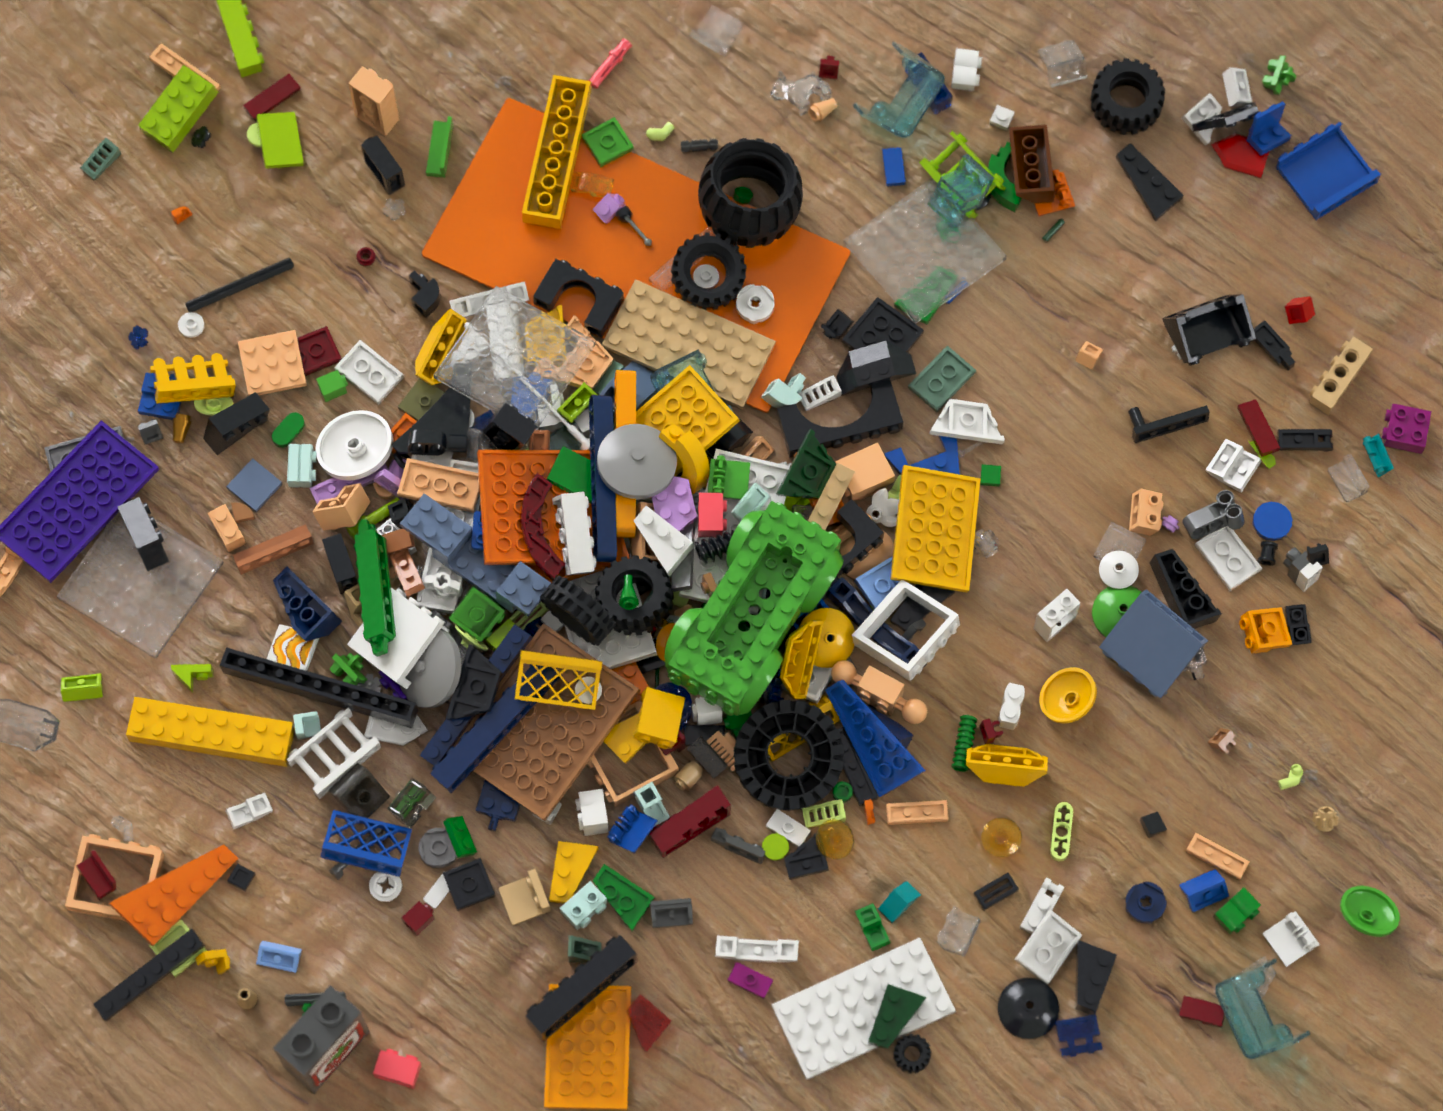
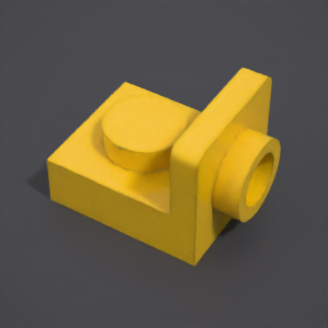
M226 949L204 951L195 958L197 966L205 965V967H212L216 965L218 975L230 969V958L227 955Z

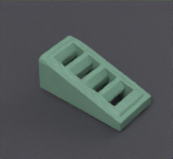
M105 138L80 167L81 170L95 181L121 155L120 149L109 139ZM103 154V155H105L107 158L104 159V158H102L100 155ZM96 159L102 163L100 166L95 162ZM92 165L97 170L94 172L89 166Z

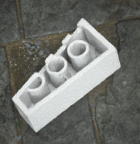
M584 492L560 494L552 498L553 505L558 507L555 517L556 522L561 524L559 539L562 544H565V548H562V554L566 564V576L594 572L596 558L592 556L594 541L589 532L591 519L590 516H587L586 509L589 507L588 497L585 496Z

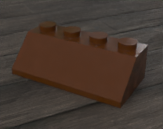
M1047 125L1009 127L1016 195L1034 204L1054 202V182Z

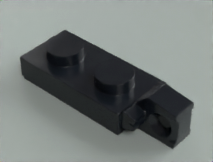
M1265 320L1254 328L1256 339L1254 340L1278 365L1281 363L1287 370L1294 367L1295 361L1291 357L1290 347Z

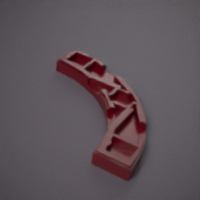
M537 472L528 486L523 499L521 529L526 547L532 559L542 572L553 581L566 564L553 552L544 537L541 512L545 497L553 484Z

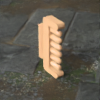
M717 731L706 743L710 745V748H714L713 751L717 752L720 759L723 760L728 756L723 762L727 763L731 760L727 767L734 771L735 766L733 764L735 760L733 756L736 739L729 732L723 736Z

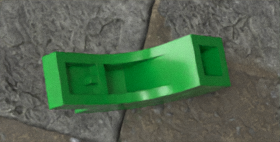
M1007 142L1005 147L999 149L997 156L991 155L988 168L994 175L997 173L1004 180L1002 184L1006 187L1003 191L996 186L991 191L992 196L1000 205L1015 212L1023 198L1016 195L1015 184L1010 182L1004 173V168L1011 157L1010 143ZM987 175V182L989 183L992 180Z

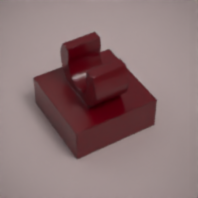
M827 55V59L821 58L819 67L820 78L837 80L840 61L834 60L835 56Z
M990 719L982 720L979 728L985 744H991L995 738L1002 736L1003 731L996 732L994 730V727L999 726L1000 721L991 723Z

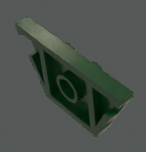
M810 429L806 434L776 495L808 499L820 498L836 463L827 454L824 445H820L814 436L816 434L814 430Z

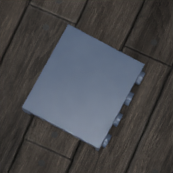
M1145 590L1139 594L1099 647L1103 650V654L1108 658H1113L1122 670L1132 674L1136 682L1144 684L1153 696L1162 698L1168 693V689L1198 651L1206 645L1208 640L1152 593Z

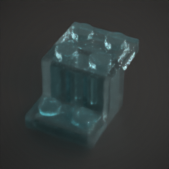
M969 154L963 155L956 170L940 178L928 205L955 229L960 226L967 212L981 206L994 177Z

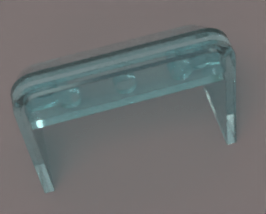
M893 41L891 45L904 56L902 66L910 73L891 104L879 101L873 105L870 111L854 103L853 107L865 119L901 138H907L913 133L943 86L945 77L937 68L919 55Z
M1276 958L1219 982L1215 987L1216 996L1244 1056L1249 1059L1294 1045L1310 1035V1032L1306 1031L1293 1036L1287 1025L1282 1023L1273 1025L1257 990L1266 980L1263 970L1277 963Z

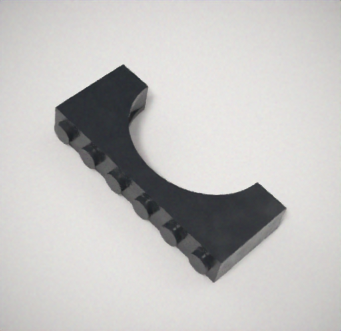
M891 380L872 384V401L868 410L858 420L841 427H823L810 422L801 414L796 404L777 408V417L789 458L794 457V454L798 452L810 429L816 433L814 436L820 445L823 444L825 448L832 447L834 449L850 442L852 444L859 443L862 439L866 438L875 439L880 437L881 434L898 433L903 429V419Z

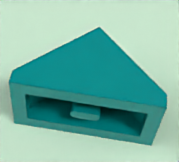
M905 881L889 894L878 910L893 923L921 894L908 881Z

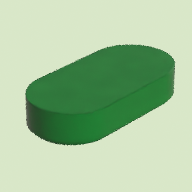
M296 412L288 414L273 431V443L281 448L287 447L303 430L305 426L303 416Z

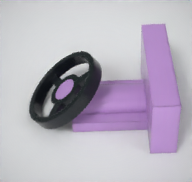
M396 451L393 455L395 460L391 462L389 469H384L375 474L373 481L398 497L397 492L406 465V459H411L408 454H399Z

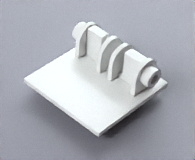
M1296 911L1289 913L1283 920L1262 933L1286 967L1320 945Z

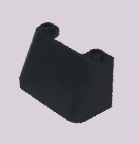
M1244 294L1221 296L1162 318L1164 326L1184 363H1188L1189 366L1200 363L1199 359L1203 358V355L1231 345L1244 347L1250 345L1251 340L1256 339Z

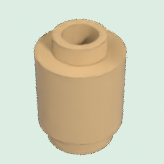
M695 761L686 763L674 777L675 785L682 791H689L702 777L703 768Z

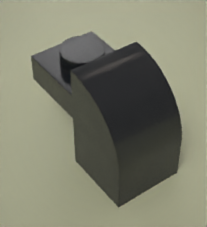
M413 271L409 275V280L419 292L411 298L412 304L427 318L440 303L439 286L434 278L428 281L423 274Z
M739 419L740 421L707 450L713 457L716 449L732 452L735 448L743 446L753 434V431Z

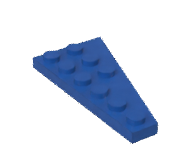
M844 680L838 681L825 689L879 797L886 795L926 771Z

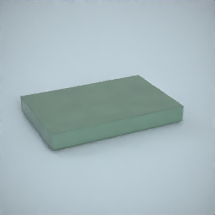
M946 346L908 385V388L934 411L938 412L976 373V369L949 346Z

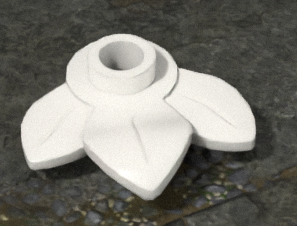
M882 488L872 496V505L868 507L866 513L871 516L875 523H882L886 527L896 526L899 499H888L887 489ZM874 510L879 512L878 517L873 516Z

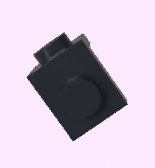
M837 309L827 323H823L820 327L824 329L823 333L829 339H840L854 321L842 310Z

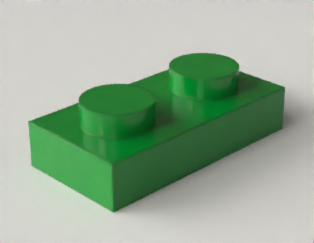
M463 816L447 818L443 821L458 858L473 856L477 853Z

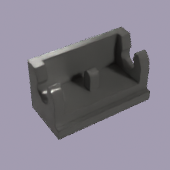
M691 898L650 902L652 928L693 925Z

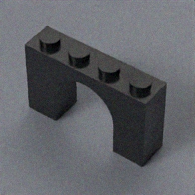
M555 258L533 295L534 304L550 312L564 291L573 287L585 288L594 295L596 301L584 321V328L586 327L591 333L602 338L624 301V292L615 285L610 286L599 277L594 278L588 275L581 268L576 269L565 260L560 261Z
M852 499L837 511V519L853 535L855 545L849 553L842 556L844 563L830 587L839 580L838 577L843 573H849L858 560L860 562L863 561L872 548L876 549L883 543L884 532Z

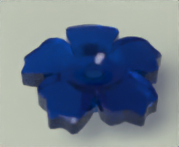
M138 325L133 327V332H130L128 336L129 341H132L131 345L134 349H139V347H144L148 344L145 338L148 337L149 331L146 328L142 329Z

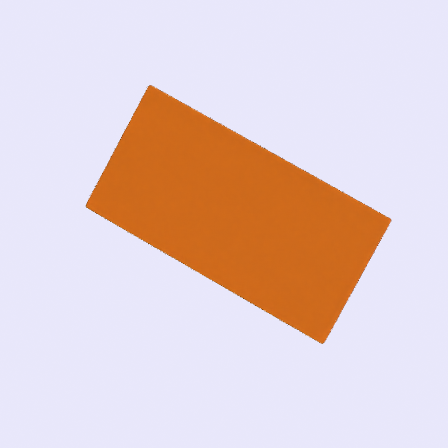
M507 98L426 243L422 256L492 289L525 281L529 300L523 303L545 313H549V311L535 305L533 295L555 258L560 261L565 260L576 269L581 268L585 270L588 275L594 278L599 277L610 286L615 285L624 292V300L635 279L682 300V295L676 293L675 284H672L671 268L678 248L682 247L685 240L693 239L696 234L704 236L705 232H710V236H716L712 227L706 224L702 216L698 199L699 182L633 152H629L600 167L581 136L561 229L524 223L522 210L544 113L512 98ZM607 193L619 194L624 199V204L632 211L631 220L647 238L652 240V244L646 246L642 237L630 223H623L616 216L609 223H604L594 212L593 208ZM725 194L732 202L742 207L757 209L749 204H741L735 201L733 197ZM794 224L791 225L790 229L778 240L774 239L769 245H759L754 248L738 245V251L744 255V264L747 267L742 288L750 284H754V286L763 285L774 295L775 307L768 319L756 324H751L744 320L736 309L737 297L734 301L731 300L725 307L721 305L716 310H713V307H707L706 310L776 341L746 402L747 405L764 413H768L772 406L763 400L761 396L772 381L779 378L782 382H785L850 256L849 249ZM703 256L694 261L690 271L692 279L697 267L709 264L714 266L719 273V281L713 288L719 287L724 282L726 270L719 259L713 256ZM573 287L561 294L552 310L558 305H562L563 321L569 323L572 317L576 316L584 327V321L593 308L596 299L589 290L582 287ZM752 300L751 306L758 307L760 301ZM620 308L618 309V311H617V313L615 314L614 318L612 319L610 325L608 326L607 330L605 331L604 335L602 336V339H605V337H606V335H607V333H608V331H609V329H610V327H611V325H612L614 319L616 318V316H617V314H618Z

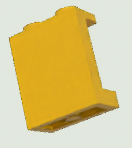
M646 687L641 694L640 700L642 705L633 738L638 739L641 743L657 744L662 749L672 748L677 741L685 697Z

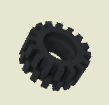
M913 1034L905 1035L895 1045L894 1061H896L897 1067H900L903 1072L908 1071L910 1074L912 1072L919 1073L920 1070L923 1071L929 1064L931 1058L930 1045L924 1037L921 1038L918 1034L916 1036ZM914 1046L919 1049L920 1057L918 1060L909 1061L906 1059L904 1051L907 1047Z

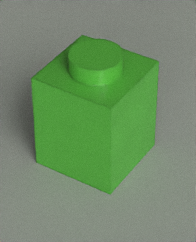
M338 370L316 379L325 402L347 393L345 386H348V382L344 374L340 376Z

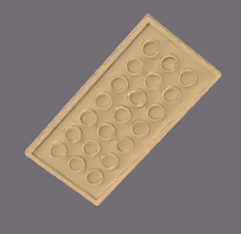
M635 279L602 346L613 353L672 379L690 365L722 401L743 410L776 341Z

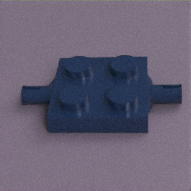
M485 780L476 812L489 816L491 820L488 830L496 831L499 820L516 822L521 804Z

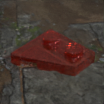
M641 994L638 995L626 1010L643 1051L647 1052L671 1023V1020Z

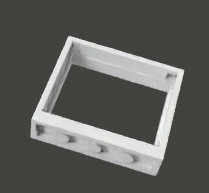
M901 580L852 634V638L856 647L911 681L917 673H921L923 666L927 662L932 661L938 649L945 646L948 638L957 632L956 629L960 626L959 615L908 582ZM907 596L946 620L908 664L869 640Z

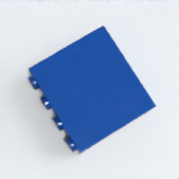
M1341 122L1336 125H1329L1321 134H1314L1308 142L1298 144L1290 153H1283L1279 156L1276 169L1315 220H1318L1378 183L1381 176L1377 169L1371 170L1340 129L1342 126Z

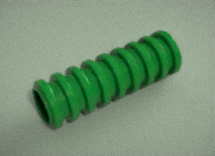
M971 715L960 716L961 722H959L958 739L955 742L957 745L954 748L956 751L953 753L955 757L952 759L954 763L951 764V768L960 772L969 770V767L966 765L967 749L973 747L972 741L975 739L973 735L976 733L974 729L977 727L975 723L978 722V719Z

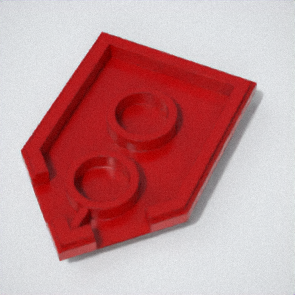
M1234 133L1211 145L1225 168L1258 178L1262 177L1269 152L1261 156L1246 141V136Z

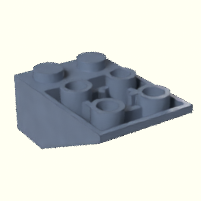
M634 361L623 369L636 371L637 411L659 391L665 381ZM615 377L599 394L612 397L613 415Z

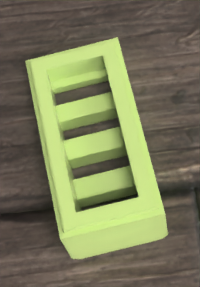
M842 799L802 808L806 828L846 822ZM834 808L838 809V816H835ZM826 809L830 811V818L826 816ZM821 810L822 820H819L817 811ZM809 812H813L814 822H811Z

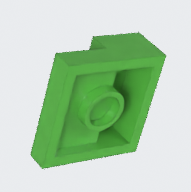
M473 586L449 616V619L482 642L484 638L490 637L493 632V626L503 620L505 609Z

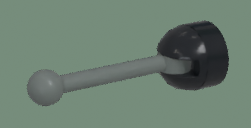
M624 206L615 216L623 223L629 222L642 237L645 245L650 246L652 240L647 238L631 220L632 211L629 207Z

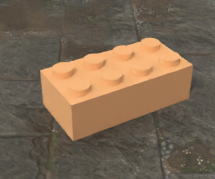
M362 66L348 83L355 116L386 136L399 121L393 84L387 79L383 80L378 77L377 73L372 69H366Z

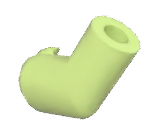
M667 122L662 129L649 128L646 131V136L653 141H664L675 127L670 122Z
M1292 765L1288 778L1278 780L1281 790L1297 786L1303 776L1301 765Z

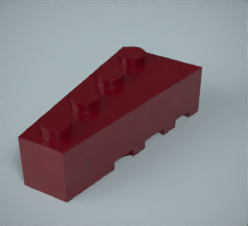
M717 785L679 813L673 814L662 825L658 824L653 827L651 833H649L650 840L662 858L729 817L731 815V804Z

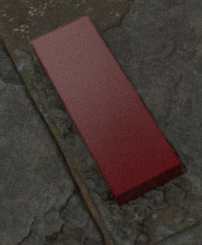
M287 74L245 103L243 107L252 119L256 121L257 114H267L300 91L301 87L290 74Z
M1254 399L1238 405L1237 409L1261 457L1279 451L1280 446L1257 400Z

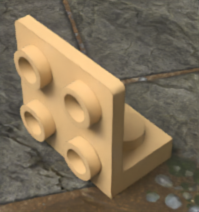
M536 869L528 871V877L499 887L500 895L512 925L551 912Z

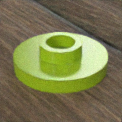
M774 833L768 835L763 840L762 848L766 851L765 856L768 859L778 861L788 854L789 843L783 835Z

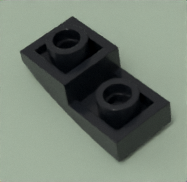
M1306 605L1285 606L1286 622L1292 645L1312 643L1310 625L1307 621Z

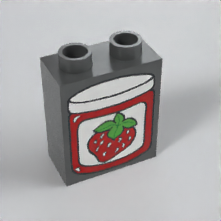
M330 985L273 1049L283 1067L315 1094L370 1031L361 1011Z

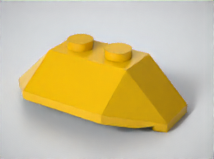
M449 309L432 327L415 360V375L429 385L452 380L453 372L448 375L445 372L468 333L464 327L467 322L466 318Z
M810 620L790 633L786 640V650L781 663L780 678L794 699H804L807 696L824 623L823 620Z
M985 744L967 749L966 765L983 782L1025 787L1047 774L1048 757L1041 756L1028 748Z

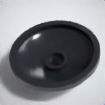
M1021 978L1011 982L1002 991L997 1006L998 1016L1004 1028L1012 1035L1021 1039L1040 1038L1050 1032L1057 1022L1059 1016L1058 998L1052 988L1043 981L1034 978ZM1026 1003H1032L1033 1008L1028 1009L1026 1007Z

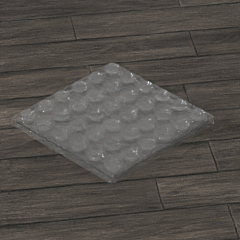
M933 178L844 239V244L915 324L1007 259V255L972 217H967Z
M495 286L434 373V378L493 412H496L504 403L514 405L520 414L530 417L535 422L534 424L537 426L535 430H537L596 345V341L500 287Z
M118 512L58 593L57 598L156 659L224 562L222 559L154 519L158 526L155 528V531L160 530L164 542L161 544L169 562L147 571L120 512Z

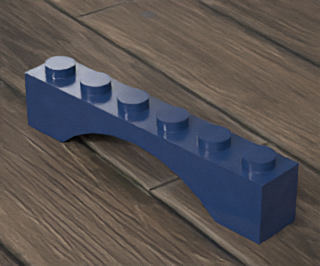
M843 577L828 590L827 598L858 627L873 612L857 590ZM885 622L871 636V639L877 645L907 664L920 650Z

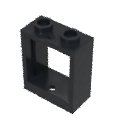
M377 135L373 138H367L361 144L364 161L388 195H391L405 186L403 171Z
M340 533L322 539L339 592L344 594L346 590L357 585L358 581Z

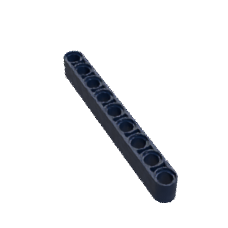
M591 395L589 399L593 556H595L596 562L612 563L617 558L615 492L605 485L599 475L597 455L602 441L613 431V403L611 396Z

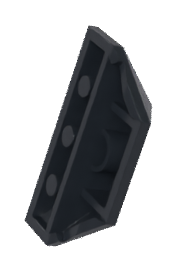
M882 341L849 351L836 378L842 391L841 396L870 388L872 384L888 380L894 381L917 373L911 354L888 341Z

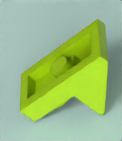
M211 664L171 665L173 674L192 693L193 678L207 680L208 677H213L214 674Z

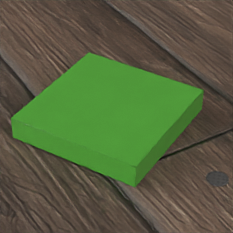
M615 117L582 134L583 140L600 167L634 150V146Z

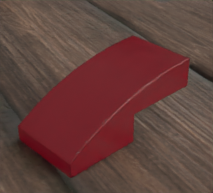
M1184 996L1179 1016L1185 1019L1200 1021L1202 1024L1222 1028L1227 1008L1205 1000Z

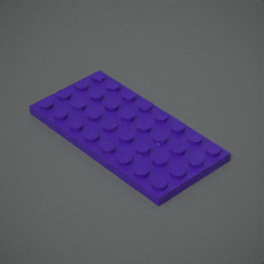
M100 421L0 524V542L47 581L52 583L119 512L118 506L129 502L160 469L103 421Z

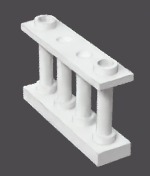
M349 707L345 711H339L333 721L299 749L292 750L286 759L290 767L297 763L315 783V787L312 789L319 799L381 748L380 742L375 736L371 740L367 739L351 722L350 718L353 715ZM342 724L361 744V748L356 752H351L334 733ZM327 737L346 757V761L340 766L339 764L336 765L318 745ZM311 750L330 770V774L325 778H320L303 759Z

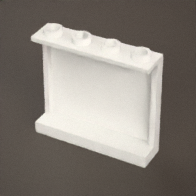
M391 588L396 636L393 641L388 642V653L379 657L373 654L371 644L363 636V623L347 645L407 689L411 684L406 679L408 673L439 630L442 628L449 632V629L443 626L445 622L435 615L432 618L430 610L424 606L420 609L418 601L412 597L408 600L403 590Z

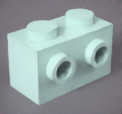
M589 881L560 907V913L576 930L580 927L585 928L591 922L590 918L597 913L599 915L605 910L607 898Z

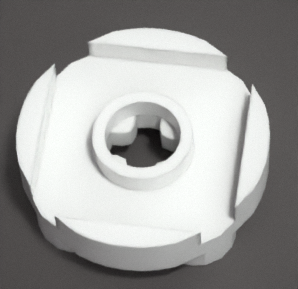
M750 284L739 291L736 309L744 320L751 324L765 321L772 315L775 307L774 295L766 286ZM752 300H754V301H758V300H759V301H760L759 306H758V307H753V306H751V305H752V302H751V301H752Z

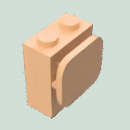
M878 442L835 461L836 465L840 463L855 471L844 493L846 497L849 496L853 501L867 498L895 481V475Z

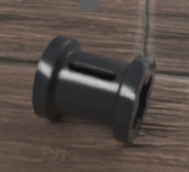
M1262 541L1261 556L1258 558V563L1273 566L1276 563L1274 557L1278 544L1271 541Z

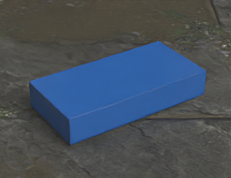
M901 147L882 149L886 187L905 185Z

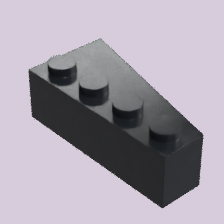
M1170 549L1155 554L1150 561V565L1169 608L1194 629L1216 622L1222 613L1212 604L1208 594H1205L1199 587L1198 581L1195 578L1193 579L1187 571L1188 568L1176 552Z

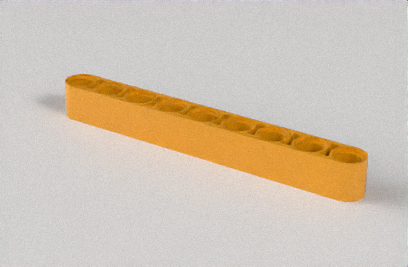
M615 371L614 430L624 425L636 424V371ZM615 493L617 537L635 538L636 499L626 498Z

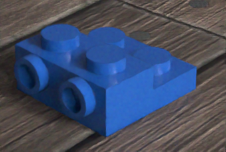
M145 373L138 413L173 420L175 415L179 414L181 402L156 404L154 382L157 381L155 373ZM170 374L169 380H176L175 374Z

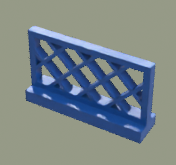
M333 810L320 858L400 877L412 829ZM335 817L344 819L347 824L338 828L334 822ZM362 823L367 829L358 833L353 825ZM350 828L354 835L346 839L342 831ZM382 828L387 834L378 838L373 830ZM370 832L374 840L366 844L361 836ZM403 833L406 834V838L397 842L393 835ZM336 834L342 840L338 844L329 842L330 837ZM389 837L394 845L386 849L381 841ZM358 839L362 846L357 849L352 848L349 842ZM378 844L382 851L377 854L372 853L369 847ZM397 848L401 857L400 859L392 858L388 852Z

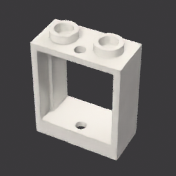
M1068 589L1064 590L1037 614L1034 629L1048 642L1076 618L1080 602Z

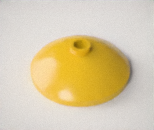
M819 608L807 614L799 627L810 620L824 621L814 666L831 668L837 662L847 660L855 646L852 638L855 630L850 619L841 611L833 608ZM829 634L833 637L831 642L827 640Z
M1070 667L1057 671L1047 679L1041 689L1039 702L1042 712L1056 723H1071L1079 720L1089 712L1095 702L1097 695L1096 683L1088 672L1080 668Z

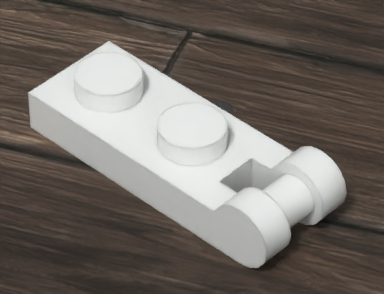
M1047 877L1020 926L1021 929L1033 934L1047 912L1053 910L1064 890V886L1052 883V880ZM1047 889L1054 892L1053 897L1045 894Z

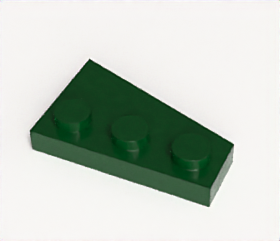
M887 984L868 1043L888 1050L927 997Z

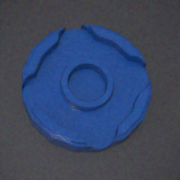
M1267 502L1256 509L1252 524L1260 537L1265 540L1276 541L1289 533L1292 527V516L1284 505L1278 502Z

